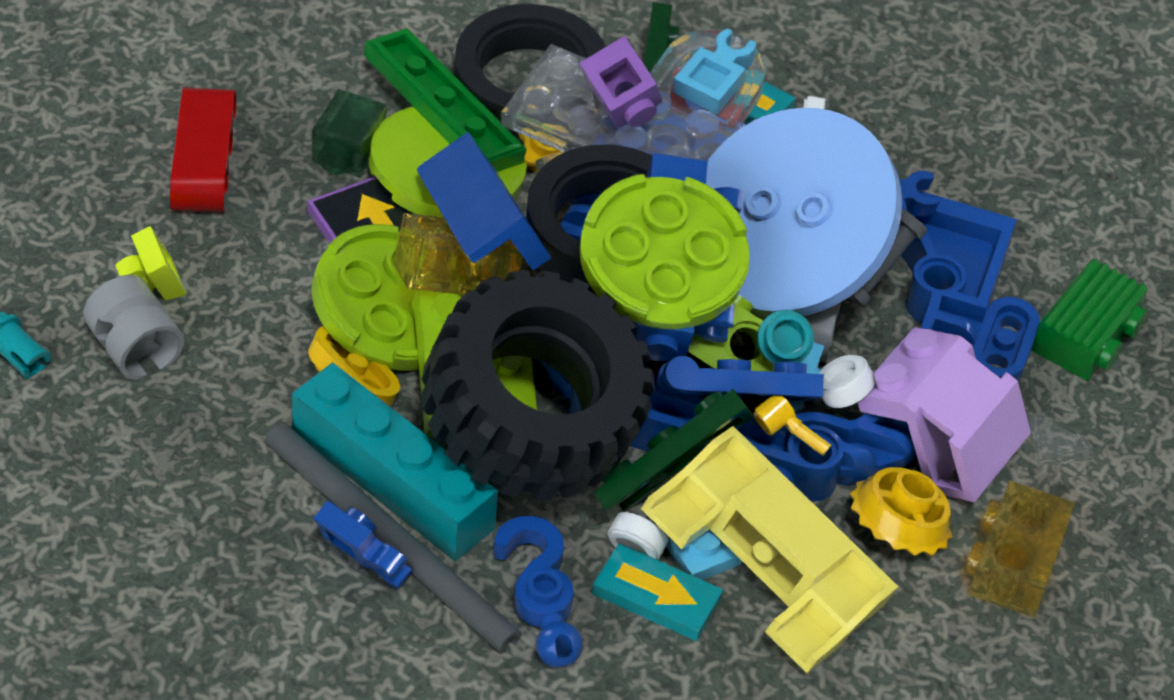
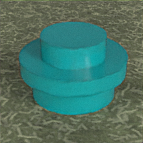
M780 310L768 315L760 324L757 332L758 348L763 357L772 364L777 362L800 363L809 355L814 343V334L810 323L804 316L792 310Z

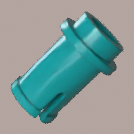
M0 312V354L28 380L47 367L39 358H42L45 362H51L52 354L22 329V321L14 314L7 315L5 312Z

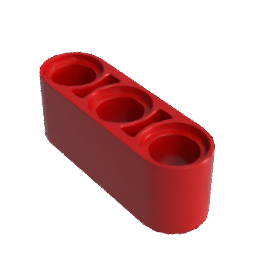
M182 88L170 181L171 210L225 213L224 194L228 192L230 174L228 158L232 156L236 90Z

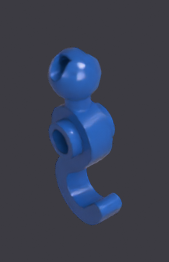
M519 516L508 520L498 529L494 539L493 554L495 558L504 560L518 545L526 543L537 545L543 550V553L530 562L519 576L515 585L514 607L518 616L529 625L542 628L536 639V650L543 663L553 668L566 667L576 662L582 652L583 642L581 634L576 627L564 622L572 610L574 591L569 577L559 570L563 562V536L558 528L546 519L536 516Z

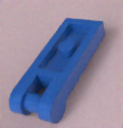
M678 356L660 366L657 371L656 381L662 391L671 395L710 396L718 391L725 395L734 389L740 398L768 399L771 396L778 395L791 401H813L823 397L824 374L807 373V364L795 362L773 363V372L751 371V361L735 359L717 360V369L699 368L690 357Z

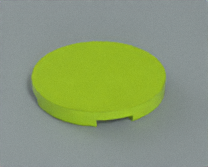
M414 107L400 110L387 117L373 134L368 160L370 173L376 176L380 183L392 193V201L417 215L447 222L417 172V168L450 144ZM526 163L497 172L515 201L520 196L527 171Z
M643 174L631 176L613 184L596 199L584 221L579 247L583 272L597 296L601 297L604 293L617 304L614 310L621 316L628 315L633 322L661 329H682L698 326L716 318L728 309L743 288L749 271L750 253L746 238L747 229L742 218L732 204L716 190L687 176L685 181L667 177L645 178Z
M373 224L350 229L336 237L328 245L315 268L311 288L316 313L327 332L348 352L357 353L365 357L368 363L374 361L386 365L392 370H419L413 302L418 287L472 291L469 280L457 261L437 243L432 247L416 237L398 232V226Z

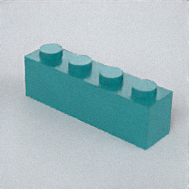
M331 363L292 393V429L330 463L456 562L495 529L498 490L488 482L484 486L470 476L473 471L463 463L457 467L445 454L446 450L336 364Z

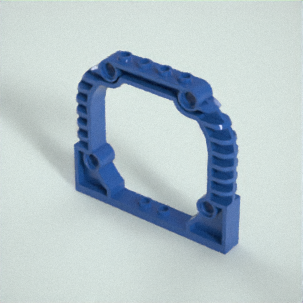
M658 113L649 122L640 127L632 128L627 123L617 129L608 116L594 145H619L634 148L650 155L659 153L708 161L716 149L731 135ZM918 190V192H919L921 195H923V196H926V197L936 196V195H933V194L926 193V192H923V191H919V190ZM602 193L584 195L572 200L560 225L572 238L580 241L588 211ZM939 196L940 203L933 214L917 216L910 213L928 229V232L921 240L915 238L901 254V257L913 273L907 295L906 308L909 315L922 324V329L961 336L972 344L974 348L986 310L991 303L1002 272L1017 219ZM540 269L538 270V272H537V274L535 275V277H537V276L539 275V273H540V271H541ZM538 361L547 371L548 379L553 387L566 399L570 400L569 414L580 412L579 399L570 383L557 370ZM654 383L655 390L650 396L652 403L650 412L630 446L648 452L650 449L647 447V444L655 435L673 425L679 429L696 416L693 410L705 398L667 394L659 388L658 384ZM812 411L796 414V417L805 426L831 444V447L824 456L794 434L792 435L785 426L772 436H769L752 418L738 429L811 502L824 500L831 496L837 484L844 486L856 485V482L866 480L869 476L887 467L904 468L917 457L907 422L869 413L851 421L830 414Z

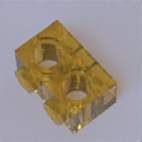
M404 213L393 264L407 289L464 295L467 291L476 290L480 282L493 276H500L504 281L508 272L520 271L523 256L511 239H509L476 263H472L444 217Z
M1009 480L1002 501L991 498L980 528V531L989 534L986 543L975 540L964 570L965 574L974 576L969 596L1036 618L1065 537L1075 502Z

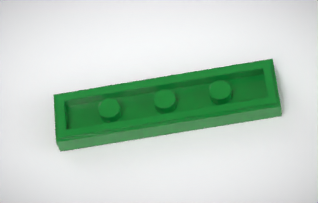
M408 28L366 41L363 55L449 144L469 132L497 172L524 163L527 149Z

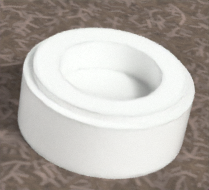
M845 355L836 358L825 365L819 372V374H824L822 399L826 405L833 408L847 407L857 403L866 397L875 385L874 374L865 358L858 355Z
M629 512L618 513L607 532L610 542L615 547L620 543L656 560H659L668 543L667 535L657 525L646 518Z

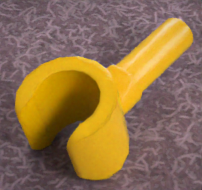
M778 395L771 396L755 408L754 419L769 436H772L785 426L792 435L797 436L822 456L831 447L830 443L805 426L796 417L794 409L784 397Z

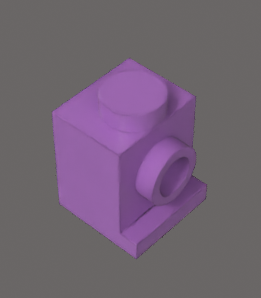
M625 36L579 63L587 86L595 94L617 129L627 123L632 128L640 127L655 116L657 112L655 106L663 102L657 83Z

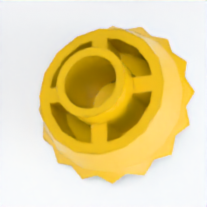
M887 467L869 476L866 480L856 482L857 488L849 493L854 500L851 510L859 515L860 526L870 529L875 540L887 541L893 550L905 549L913 556L921 552L932 556L938 549H947V541L953 537L950 530V503L943 491L928 476L915 470Z

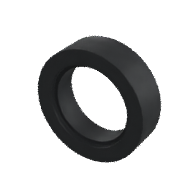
M540 4L508 5L480 15L463 30L455 49L454 76L517 139H520V128L526 124L535 125L537 128H560L567 134H570L589 123L602 106L595 94L587 86L579 63L606 46L592 26L570 12ZM516 49H538L563 58L575 69L579 78L570 88L560 93L529 97L509 93L498 88L486 78L482 70L490 60L504 52Z
M589 145L564 152L547 162L539 170L529 188L526 218L552 257L538 267L541 271L560 273L559 279L571 283L573 278L589 284L580 261V241L572 238L562 229L556 215L572 199L589 194L603 193L613 184L631 176L643 174L646 178L652 155L619 145ZM589 285V287H588L587 290L590 291V292H592L593 294H595V295L597 296V294L594 292V290H593V289L591 288V286Z

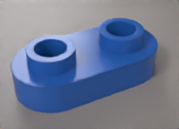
M1003 297L993 301L986 310L973 348L976 360L999 378H1002L1007 372L1019 383L1040 322L1037 310L1030 303L1020 298ZM1004 326H1009V327H1012V328L1016 329L1018 332H1014V331L1011 330V329L1002 328V327H1004ZM990 364H996L1001 366L1002 368H997L991 366Z

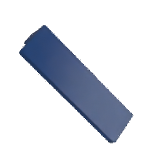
M469 132L417 168V172L466 256L472 263H476L509 239H511L533 271L552 258L499 174Z

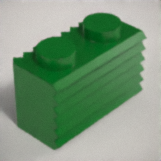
M1097 258L1091 259L1039 322L1031 351L1087 382L1099 367L1108 371L1115 363L1122 349L1123 343L1120 340L1124 335L1133 339L1147 318L1148 310L1142 307L1148 290L1144 283L1138 284L1135 278L1128 279L1125 273L1119 274L1116 268L1109 269L1106 263L1100 264Z

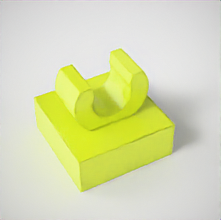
M149 226L131 235L139 255L125 257L115 265L119 276L134 275L141 277L151 291L157 288L164 300L186 295V290L172 257L152 227Z

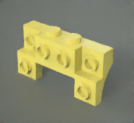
M734 426L713 439L685 468L652 493L641 508L681 549L710 529L789 607L772 621L765 633L806 673H809L835 652L854 630L882 609L899 587Z

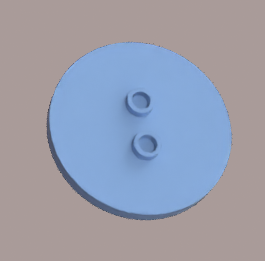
M794 108L778 111L754 120L736 131L708 159L706 185L713 189L732 187L743 191L742 210L739 215L747 229L746 238L749 245L750 259L749 271L739 295L753 305L750 313L767 317L776 311L792 310L802 316H806L833 307L849 298L873 277L894 244L902 213V193L897 171L888 153L876 137L863 125L843 114L819 108Z

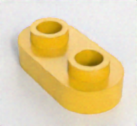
M324 326L318 328L308 349V355L315 364L316 369L321 372L331 363H334L388 406L392 407L400 390V382L396 375L386 365L374 361L368 363L365 357L357 353L348 352L332 338Z

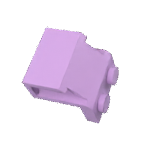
M914 327L873 373L875 378L873 389L866 397L858 401L860 412L907 422L921 472L933 480L945 496L975 502L1031 434L1018 381L1007 372L1002 378H999L976 360L972 344L963 337L930 329ZM955 469L957 470L960 483L947 480Z

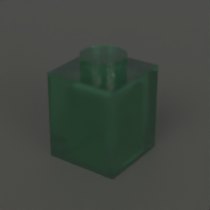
M338 89L312 129V162L320 164L324 170L331 174L340 175L346 173L361 178L369 165V152L373 134L386 119V104Z

